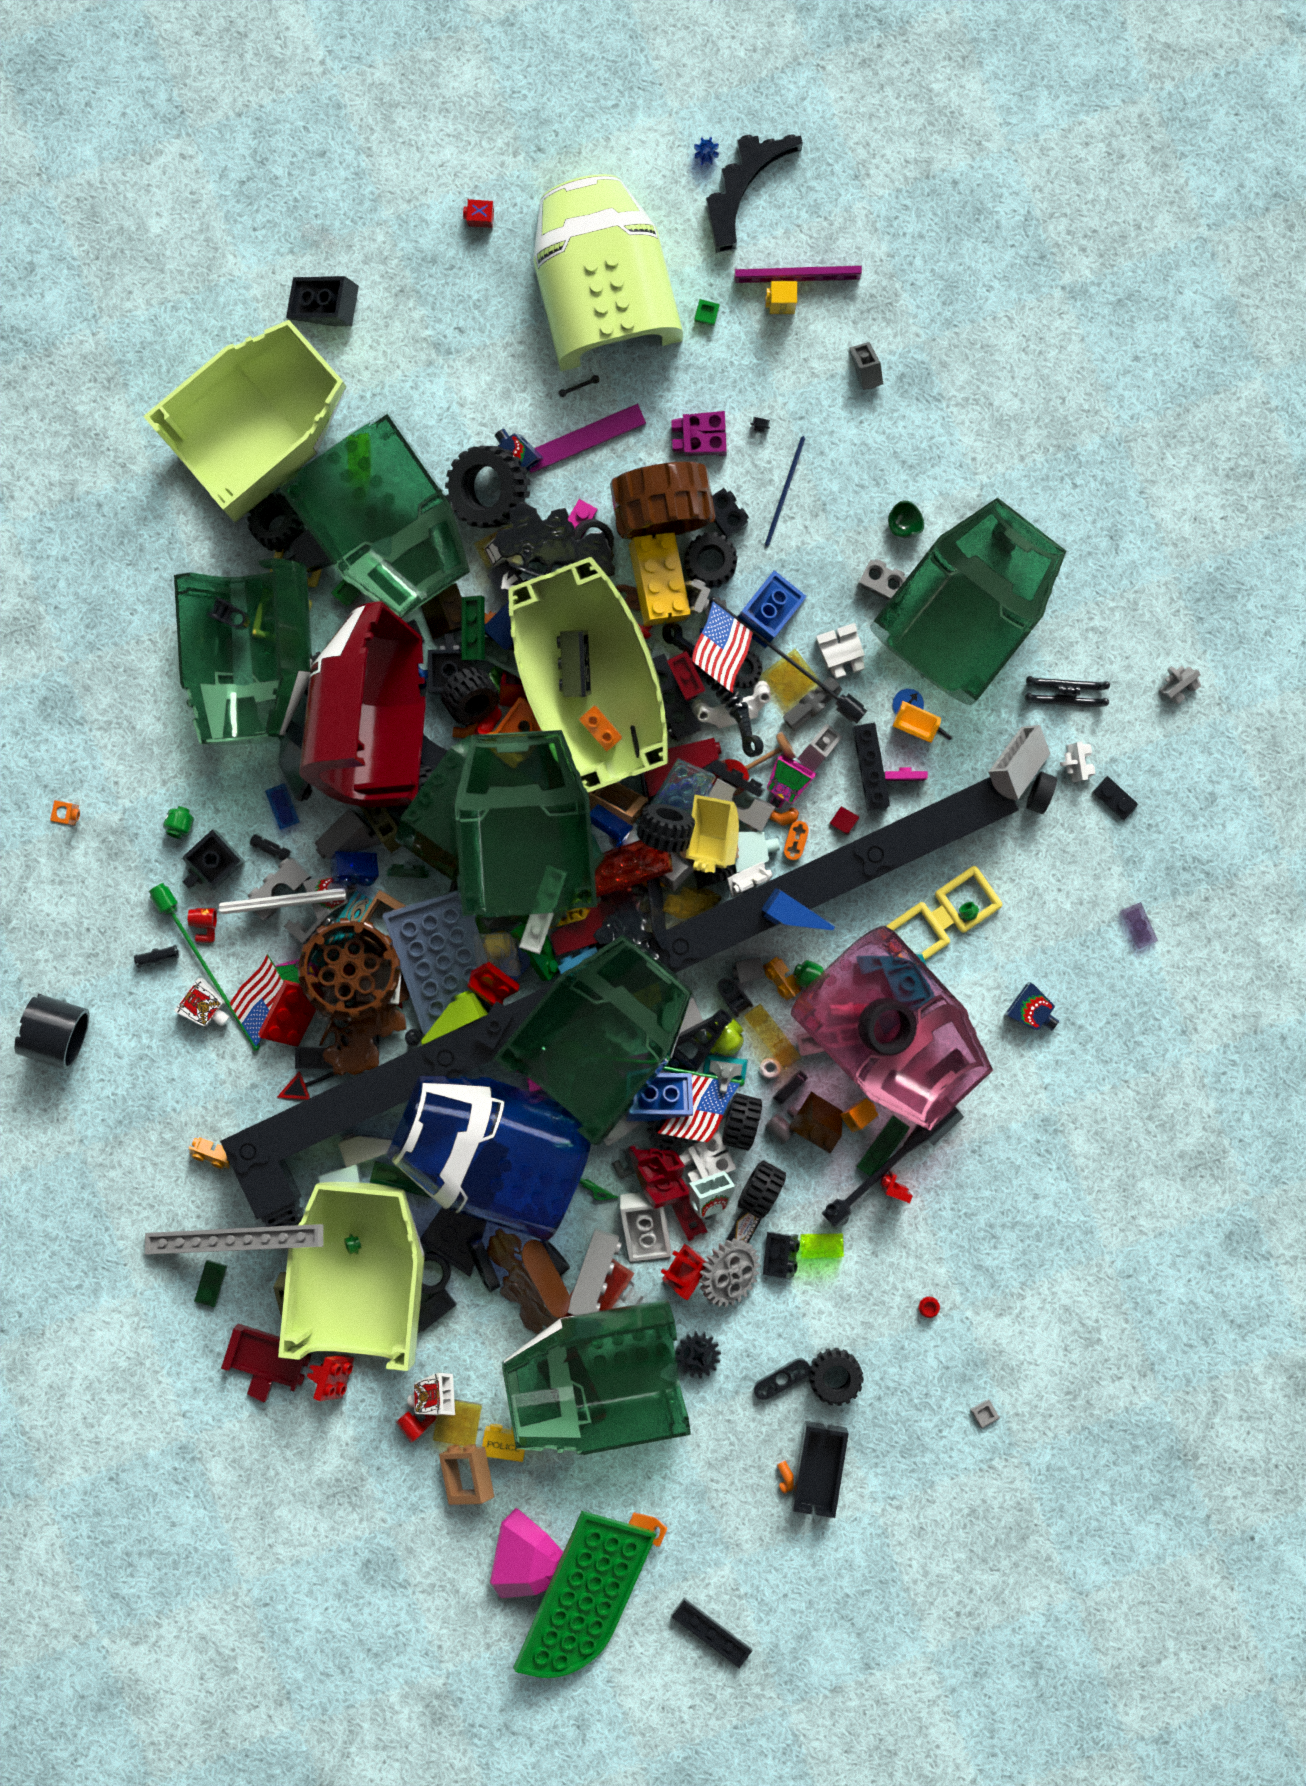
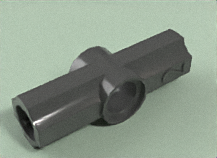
M832 676L823 682L826 687L837 695L843 690ZM818 687L806 694L799 701V704L782 718L795 731L810 717L813 718L824 709L833 697L821 687Z

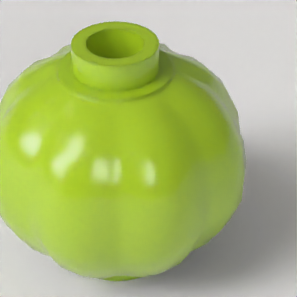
M734 1018L725 1027L710 1050L713 1054L718 1052L723 1055H733L741 1049L744 1042L741 1033L744 1030ZM706 1031L707 1040H709L712 1035Z

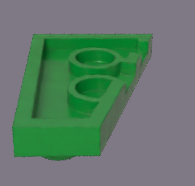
M528 919L510 932L512 937L517 938L519 942ZM547 934L540 954L520 948L522 952H526L530 957V964L541 981H549L560 972Z

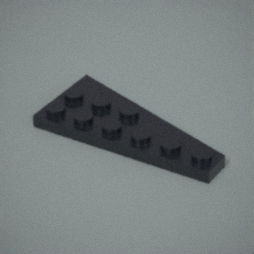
M495 1137L487 1141L467 1171L461 1185L468 1196L464 1208L459 1213L453 1212L454 1208L462 1200L457 1197V1201L448 1210L441 1207L420 1237V1242L469 1277H471L474 1268V1261L466 1241L475 1235L482 1241L509 1150L508 1146Z

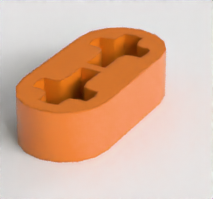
M796 821L789 828L784 846V855L789 860L799 859L803 854L809 833L808 825L803 821ZM800 824L805 833H801L797 840L795 839L796 832L793 831V828L798 827ZM795 841L798 842L796 849L799 850V854H795L792 857L787 849L788 847L791 848Z

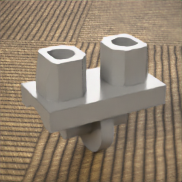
M1171 666L1167 669L1169 676L1165 678L1167 684L1160 688L1159 691L1172 702L1179 704L1185 699V695L1181 691L1183 688L1187 687L1189 691L1193 692L1201 687L1198 678L1201 674L1197 669L1193 670L1191 667L1184 669L1181 666L1176 670Z

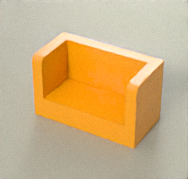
M902 701L892 726L932 743L940 726L941 717Z

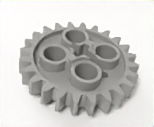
M733 1238L732 1242L726 1240L725 1246L719 1243V1249L713 1248V1255L706 1256L709 1261L702 1264L706 1268L700 1271V1274L704 1277L699 1279V1282L703 1284L700 1289L704 1291L703 1296L708 1301L719 1307L721 1305L727 1307L728 1303L734 1306L735 1300L741 1302L742 1295L747 1297L746 1291L748 1289L753 1290L751 1283L757 1282L754 1276L760 1273L756 1271V1268L760 1266L756 1261L760 1257L756 1255L757 1250L752 1248V1245L741 1239L738 1241Z

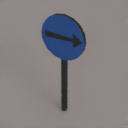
M903 689L893 699V709L896 714L902 701L924 709L923 697L914 689ZM938 728L937 731L944 735L948 740L952 739V737L942 728Z

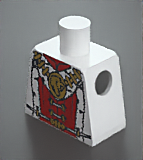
M203 978L197 979L174 1010L176 1013L204 1027L209 1026L212 1021L223 1027L230 1018L221 1011L225 1004L223 998Z
M435 1373L414 1384V1394L408 1396L407 1402L411 1408L415 1407L416 1414L455 1415L453 1374Z

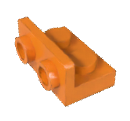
M593 706L579 718L606 752L622 739V735L597 706Z

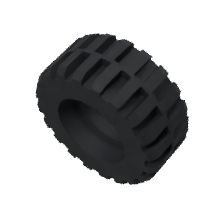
M474 446L468 448V451L461 452L458 455L459 459H454L451 463L453 468L448 470L446 477H449V481L445 482V489H448L449 492L446 498L452 502L454 513L458 512L457 517L461 521H467V525L472 527L496 528L510 524L509 510L516 507L517 504L524 502L525 498L530 496V491H527L530 479L525 477V474L528 472L526 467L520 466L522 463L520 458L513 457V452L499 446ZM487 466L496 471L501 481L500 497L492 507L482 505L477 499L474 490L477 474Z

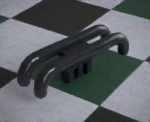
M1032 676L1026 678V683L1031 686L1055 687L1054 696L1025 694L1027 702L1087 707H1105L1109 705L1107 698L1077 697L1080 695V689H1109L1110 683L1108 681L1091 682L1034 678Z

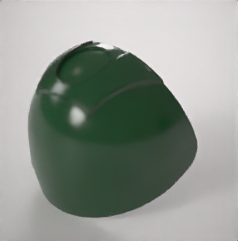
M906 500L900 501L889 513V527L895 536L911 538L923 532L924 519L914 503Z

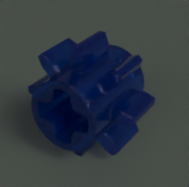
M701 137L700 144H694V149L698 151L694 154V158H700L701 165L704 162H709L712 165L713 157L719 158V153L715 151L719 148V144H714L712 137L709 140H704ZM706 148L710 149V151H708L707 153H703V151H705Z

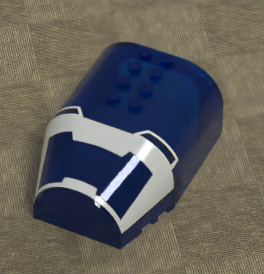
M419 1076L387 1155L397 1167L444 1209L548 1241L559 1228L584 1172L592 1142V1125L589 1117L585 1113L578 1112V1108L488 1077H480V1079H467V1077L447 1079V1076Z

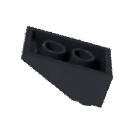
M346 276L293 277L286 318L328 326H352L359 285Z

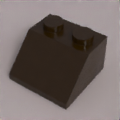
M457 583L438 589L419 600L433 641L444 637L445 634H452L462 630V595Z
M811 1091L789 1125V1128L831 1154L842 1137V1118L840 1115L843 1111Z

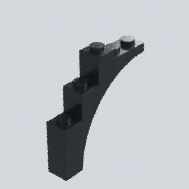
M791 134L780 140L767 139L762 143H759L758 136L744 135L737 140L740 165L735 163L728 164L721 170L725 194L716 192L706 197V209L716 253L736 249V215L744 193L755 177L772 162L785 155L802 150L803 142L801 135L795 136Z

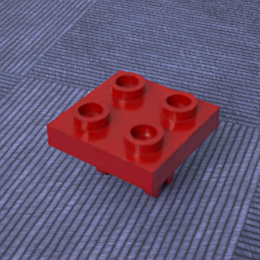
M684 1243L679 1252L673 1251L672 1254L676 1257L669 1269L663 1268L661 1273L664 1274L662 1280L678 1295L688 1300L699 1284V1279L703 1277L700 1271L705 1270L706 1267L702 1264L708 1263V1261Z
M350 1355L325 1357L324 1363L320 1366L310 1365L309 1368L313 1370V1373H308L307 1377L317 1384L313 1399L327 1401L342 1398L347 1390L346 1384L353 1370L355 1357Z

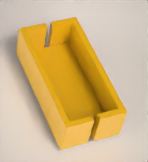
M675 533L657 534L654 538L652 535L634 537L628 547L644 626L663 624L665 620L666 623L685 621L691 612Z

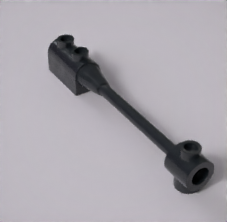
M947 1097L943 1101L938 1102L935 1108L926 1115L924 1124L919 1122L915 1126L903 1146L845 1200L837 1198L832 1203H829L822 1212V1215L835 1229L838 1226L845 1225L851 1215L850 1206L907 1153L912 1152L928 1141L934 1146L964 1116Z

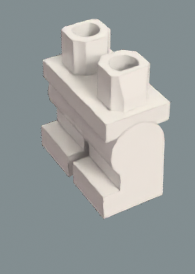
M855 623L838 628L836 634L832 630L816 636L815 640L827 671H831L835 680L846 676L843 665L850 663L853 673L865 669L863 660L865 654Z
M718 1130L708 1143L697 1141L689 1145L688 1149L679 1155L684 1165L694 1161L697 1169L688 1173L691 1182L723 1171L728 1173L736 1169V1165L728 1150L716 1155L726 1149V1145H723L722 1137Z

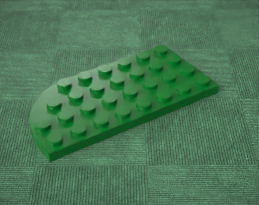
M581 1511L513 1666L514 1671L533 1677L556 1678L571 1674L593 1661L610 1641L657 1534L649 1529Z

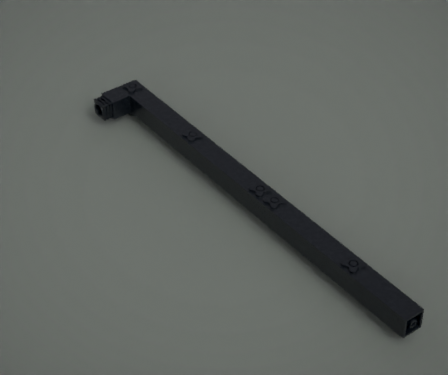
M988 777L667 929V948L665 950L658 947L654 938L650 942V947L658 953L659 958L657 962L671 974H675L776 926L775 923L764 917L766 912L761 910L775 888L810 910L1019 811L1015 800L1000 794L994 787L991 778ZM647 939L642 941L641 944H645ZM604 964L596 970L612 985L618 986L623 984L632 993L662 980L653 970L650 973L637 975L630 966H627L626 970L617 978L605 973ZM572 974L506 1005L515 1013L494 1050L475 1040L477 1033L488 1016L487 1014L221 1140L220 1143L256 1220L261 1218L262 1223L265 1222L266 1224L265 1227L299 1225L304 1216V1209L299 1205V1198L302 1195L284 1158L421 1094L422 1083L443 1084L612 1003L606 1002L595 1005L582 995L567 988V985L575 977ZM577 979L574 982L575 985H579V988L582 987L584 991H588L589 995L592 994L594 998L603 999L590 987L580 982V980Z

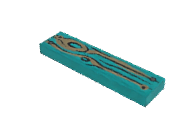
M356 890L336 922H339L340 918L346 917L349 921L360 922L373 900ZM354 934L338 935L328 939L324 944L327 946L336 945L342 950L345 949L346 942L351 940ZM317 951L311 963L322 969L328 965L324 962V952ZM331 951L327 955L330 961H337L340 957L336 951Z

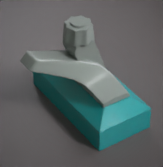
M708 1054L705 1058L703 1073L717 1076L719 1093L726 1094L731 1079L741 1080L742 1078L745 1081L748 1059Z

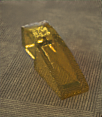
M683 887L680 895L668 894L663 911L679 919L693 917L713 907L722 899V896L707 888Z
M761 1003L744 1015L745 1019L784 1070L801 1058L798 1051Z

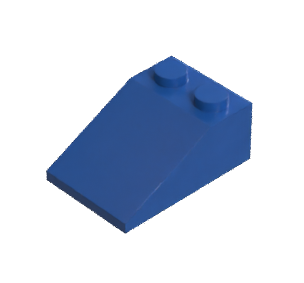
M774 570L737 617L771 643L807 596ZM752 634V638L766 649L767 645Z
M777 888L774 889L761 909L766 912L764 917L776 925L781 922L784 925L834 930L835 926Z
M692 1073L627 1074L625 1079L627 1084L625 1095L626 1121L648 1122L693 1116Z

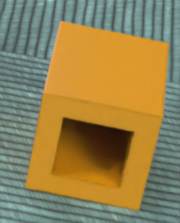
M865 1098L856 1102L840 1116L853 1133L864 1128L879 1114L876 1111L875 1105Z

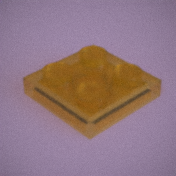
M796 649L787 654L788 657L818 679ZM781 658L761 674L786 708L817 685L784 658Z
M454 1399L455 1415H437L433 1441L461 1446L476 1444L483 1404Z

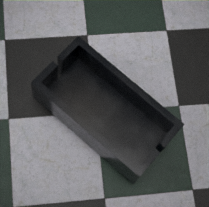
M804 1422L791 1503L793 1512L812 1514L811 1505H815L816 1515L830 1518L836 1517L849 1435L847 1427L828 1424L827 1428H825L822 1423Z

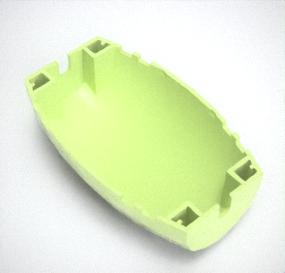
M589 557L557 569L552 573L541 575L510 587L509 616L511 619V637L513 638L514 654L519 675L528 702L545 738L560 734L582 790L588 793L616 783L628 776H635L667 764L668 734L665 707L651 653L640 627L625 600L595 560ZM588 630L591 695L587 697H565L563 692L559 691V679H562V670L558 669V657H561V649L557 648V636H560L561 631ZM593 706H597L622 735V739L607 752L579 720ZM631 725L635 726L639 744V758H637L635 755L630 730ZM556 741L551 742L550 745L560 760Z

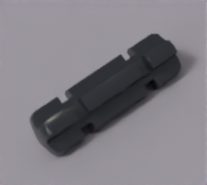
M254 834L250 840L251 846L255 848L260 847V850L274 857L277 855L283 861L290 856L291 851L285 847L280 848V845L266 838L263 840L257 834Z

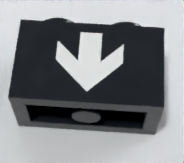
M507 559L487 575L507 602H509V588L528 581L527 578L524 581L520 577L522 571L510 566Z

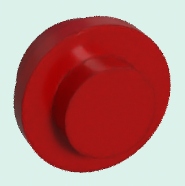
M926 1296L920 1300L918 1308L924 1317L933 1318L939 1313L940 1304L936 1298Z

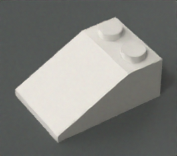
M644 1192L620 1195V1210L629 1261L672 1257L665 1206L653 1209Z

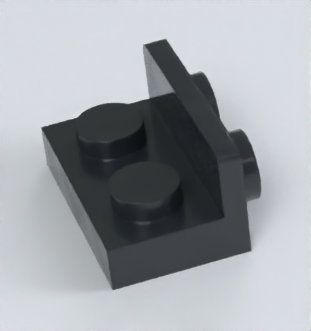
M767 1232L763 1275L786 1279L794 1277L798 1269L796 1255L800 1248L798 1234L789 1235Z

